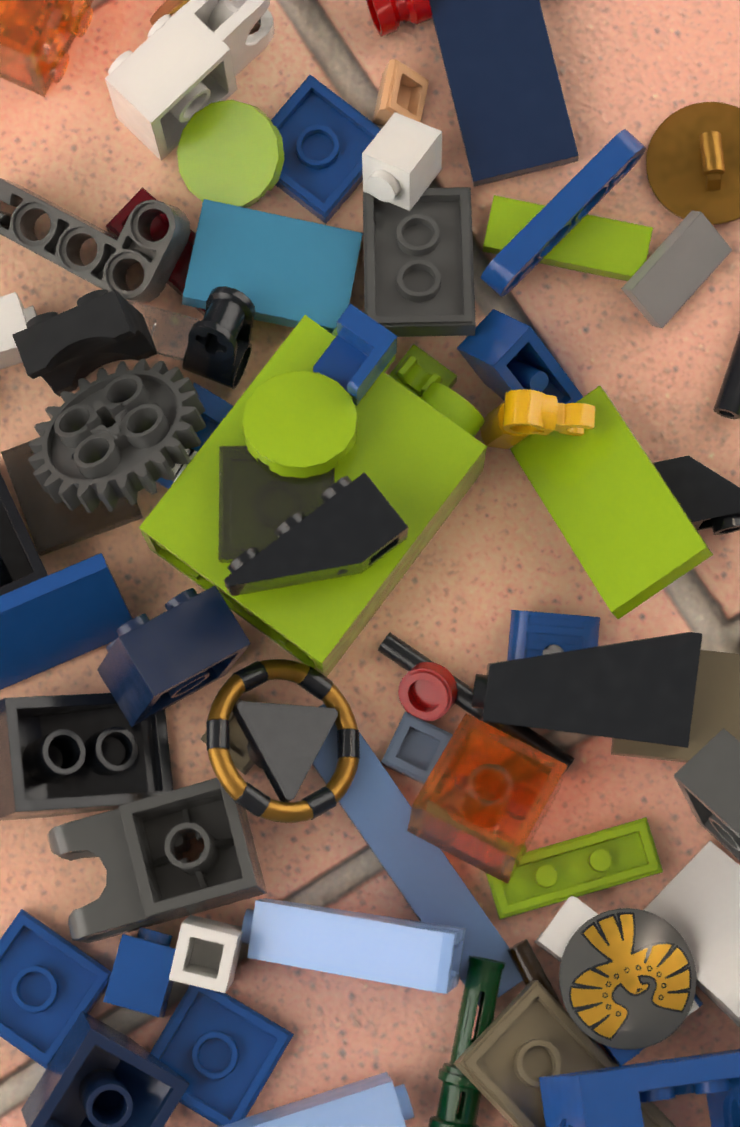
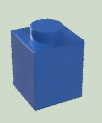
M139 927L137 938L122 934L103 1002L164 1018L174 981L169 980L175 954V948L170 947L173 936Z

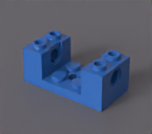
M740 1049L539 1077L546 1127H644L641 1103L673 1099L675 1095L690 1093L706 1094L711 1127H740Z

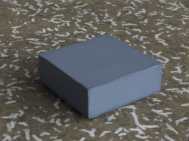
M405 712L381 764L432 788L456 736Z

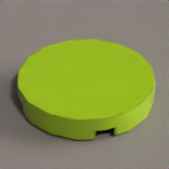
M235 100L212 102L194 113L182 130L177 148L179 173L191 193L202 202L203 199L243 208L250 207L259 202L260 200L258 199L262 198L268 190L271 191L279 181L285 160L282 136L277 127L272 124L270 118L258 107Z
M292 371L275 375L256 387L245 403L242 421L243 435L249 453L257 462L259 458L262 463L269 465L270 471L284 477L308 478L329 472L338 466V460L344 457L347 451L348 454L350 453L356 441L358 414L351 395L337 381L316 372Z

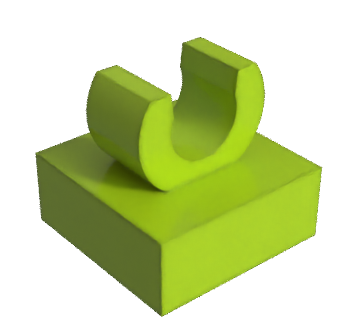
M415 344L411 346L389 374V376L418 397L422 396L432 382L441 383L451 389L457 381L456 374Z

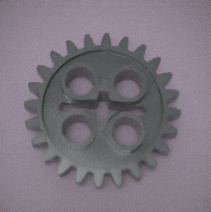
M140 359L133 370H129L125 361H121L114 374L108 375L107 371L102 367L98 370L96 381L90 383L88 380L80 378L78 380L80 390L75 394L62 391L60 395L65 403L61 407L51 406L45 409L51 421L36 424L34 428L40 437L29 442V446L34 452V455L28 458L35 470L33 474L44 491L49 493L56 504L64 501L68 509L73 511L82 503L87 513H93L100 502L103 501L108 511L111 512L117 506L119 498L126 497L127 501L134 505L137 501L138 491L145 489L154 495L157 493L156 480L162 477L173 481L176 476L171 467L174 464L190 463L191 459L185 449L198 447L201 444L196 432L206 428V424L201 417V414L205 412V408L189 377L184 378L178 367L168 370L164 361H159L150 369L146 360Z

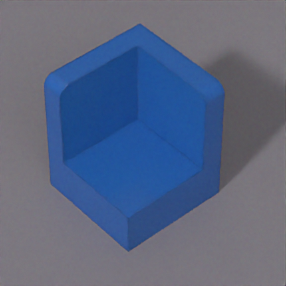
M350 304L337 321V336L316 362L313 372L320 373L337 381L351 395L353 403L358 405L397 353V335Z

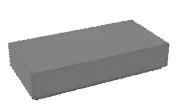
M692 210L621 289L652 326L663 328L730 254L732 249L702 212Z

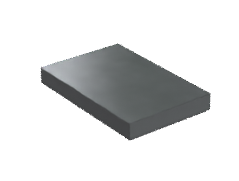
M471 187L427 188L410 211L392 203L380 201L373 195L363 192L364 313L397 335V337L474 336L476 322Z

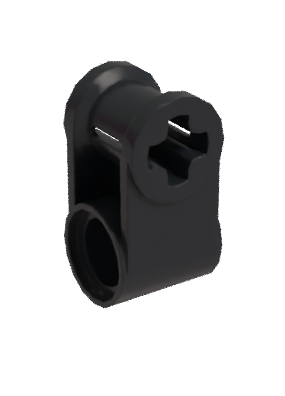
M226 286L216 287L211 291L206 301L205 315L202 321L194 323L188 334V346L184 355L182 369L232 389L237 387L250 357L252 349L250 339L256 313L254 304L244 293Z

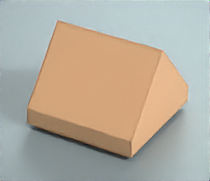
M397 59L389 60L382 73L372 122L385 125L394 112L421 122L429 80Z

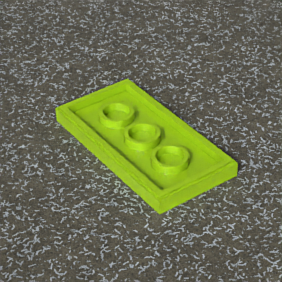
M598 386L575 402L595 406V424L593 429L584 428V435L582 436L566 435L555 430L547 436L539 434L528 435L511 447L510 450L609 610L617 619H620L711 557L713 553L607 393L601 386Z

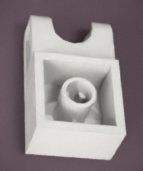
M190 0L173 16L166 14L158 19L151 27L148 39L134 52L128 50L122 53L112 63L105 81L116 117L160 161L179 145L182 130L194 113L212 102L227 100L237 90L235 76L269 45L274 36V21L271 12L268 10L270 0ZM258 21L260 24L259 30L254 34H249Z

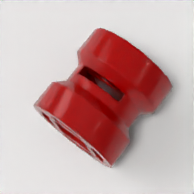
M366 0L371 18L380 37L397 32L402 21L417 25L432 19L429 0Z

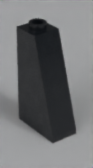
M683 632L488 663L486 675H475L472 708L482 709L481 720L486 722L688 748L702 633Z

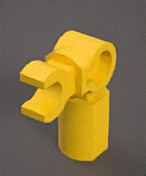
M511 390L505 393V401L485 416V423L480 428L481 438L487 447L509 449L527 435L539 434L547 436L554 430L566 435L582 436L584 435V428H594L595 406L583 403H558L557 396L546 395L535 390Z

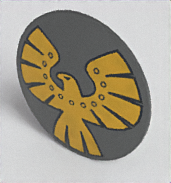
M620 908L594 916L573 934L562 955L559 969V986L567 1012L586 1035L609 1047L626 1050L641 1049L663 1041L673 1034L684 1022L692 1007L696 993V968L687 943L671 924L661 917L644 910Z

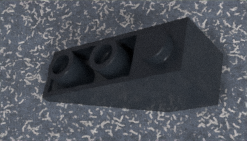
M365 472L354 481L345 476L336 481L321 495L320 498L324 503L308 516L299 511L286 519L274 531L278 538L259 552L254 546L234 559L228 566L231 574L224 579L228 592L232 596L360 574L406 540L408 526Z

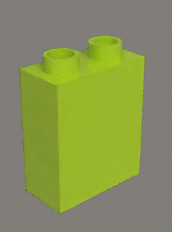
M304 315L143 521L139 529L151 551L204 590L216 586L233 612L303 664L313 667L327 677L483 472L487 446L474 437L484 425L485 419L471 403L449 387L438 382H432L422 396L418 397L385 373L396 359L394 355L358 405H355L358 414L355 445L349 454L347 451L345 456L338 460V466L325 474L308 478L280 476L270 471L269 465L262 463L259 458L257 462L249 453L243 435L242 421L245 403L256 387L275 375L292 371L313 372L314 365L337 336V326L330 333ZM365 472L408 526L407 539L360 574L232 596L228 592L224 579L231 574L228 566L234 559L254 546L259 552L278 538L274 531L286 519L299 511L308 516L324 503L320 498L321 495L336 481L345 476L354 481Z

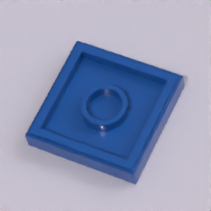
M309 75L271 119L272 124L277 127L282 136L285 158L276 186L327 224L363 181L362 153L381 128L312 75Z
M23 909L20 910L0 939V1037L47 1069L81 1012L89 1014L106 990L112 971Z
M190 985L150 1053L189 1082L190 1085L179 1101L181 1104L214 1124L224 1126L247 1117L294 1034L226 993Z

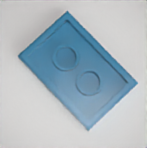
M203 199L182 297V305L205 309L206 301L211 291L216 287L226 286L244 293L252 301L256 312L254 320L295 328L303 316L306 315L332 333L337 326L338 319L350 303L363 233Z

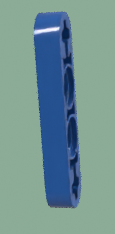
M626 129L619 132L493 258L480 278L500 297L508 294L635 166L644 154L646 147Z

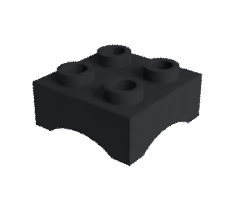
M103 289L90 292L77 300L78 306L60 314L57 312L40 314L26 323V329L12 335L27 375L32 379L41 376L58 396H61L60 393L62 391L71 392L77 389L80 378L85 379L90 373L105 364L129 359L140 361V359H147L158 354L143 314L115 290L108 292V290Z

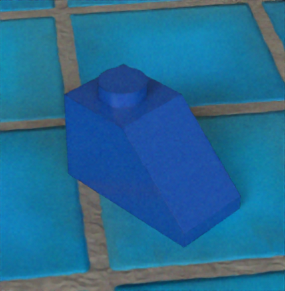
M495 309L475 328V335L467 336L457 347L458 351L483 383L504 401L506 392L520 389L535 390L546 395L557 396L558 403H575L583 398L582 394L531 326Z

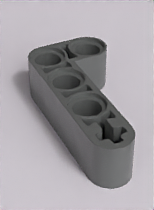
M0 178V200L17 207L12 214L0 211L1 235L101 289L108 290V292L117 291L127 300L139 303L150 302L161 294L190 236V222L186 214L179 208L161 201L147 200L136 205L130 213L119 237H116L19 184ZM47 213L51 222L50 231L45 238L38 240L34 233L35 222L39 216ZM165 213L169 220L168 233L161 240L154 241L150 234L151 223L156 216ZM89 238H94L97 244L96 257L91 263L84 265L80 259L81 246ZM139 262L144 269V279L137 289L131 291L126 284V273L131 265Z

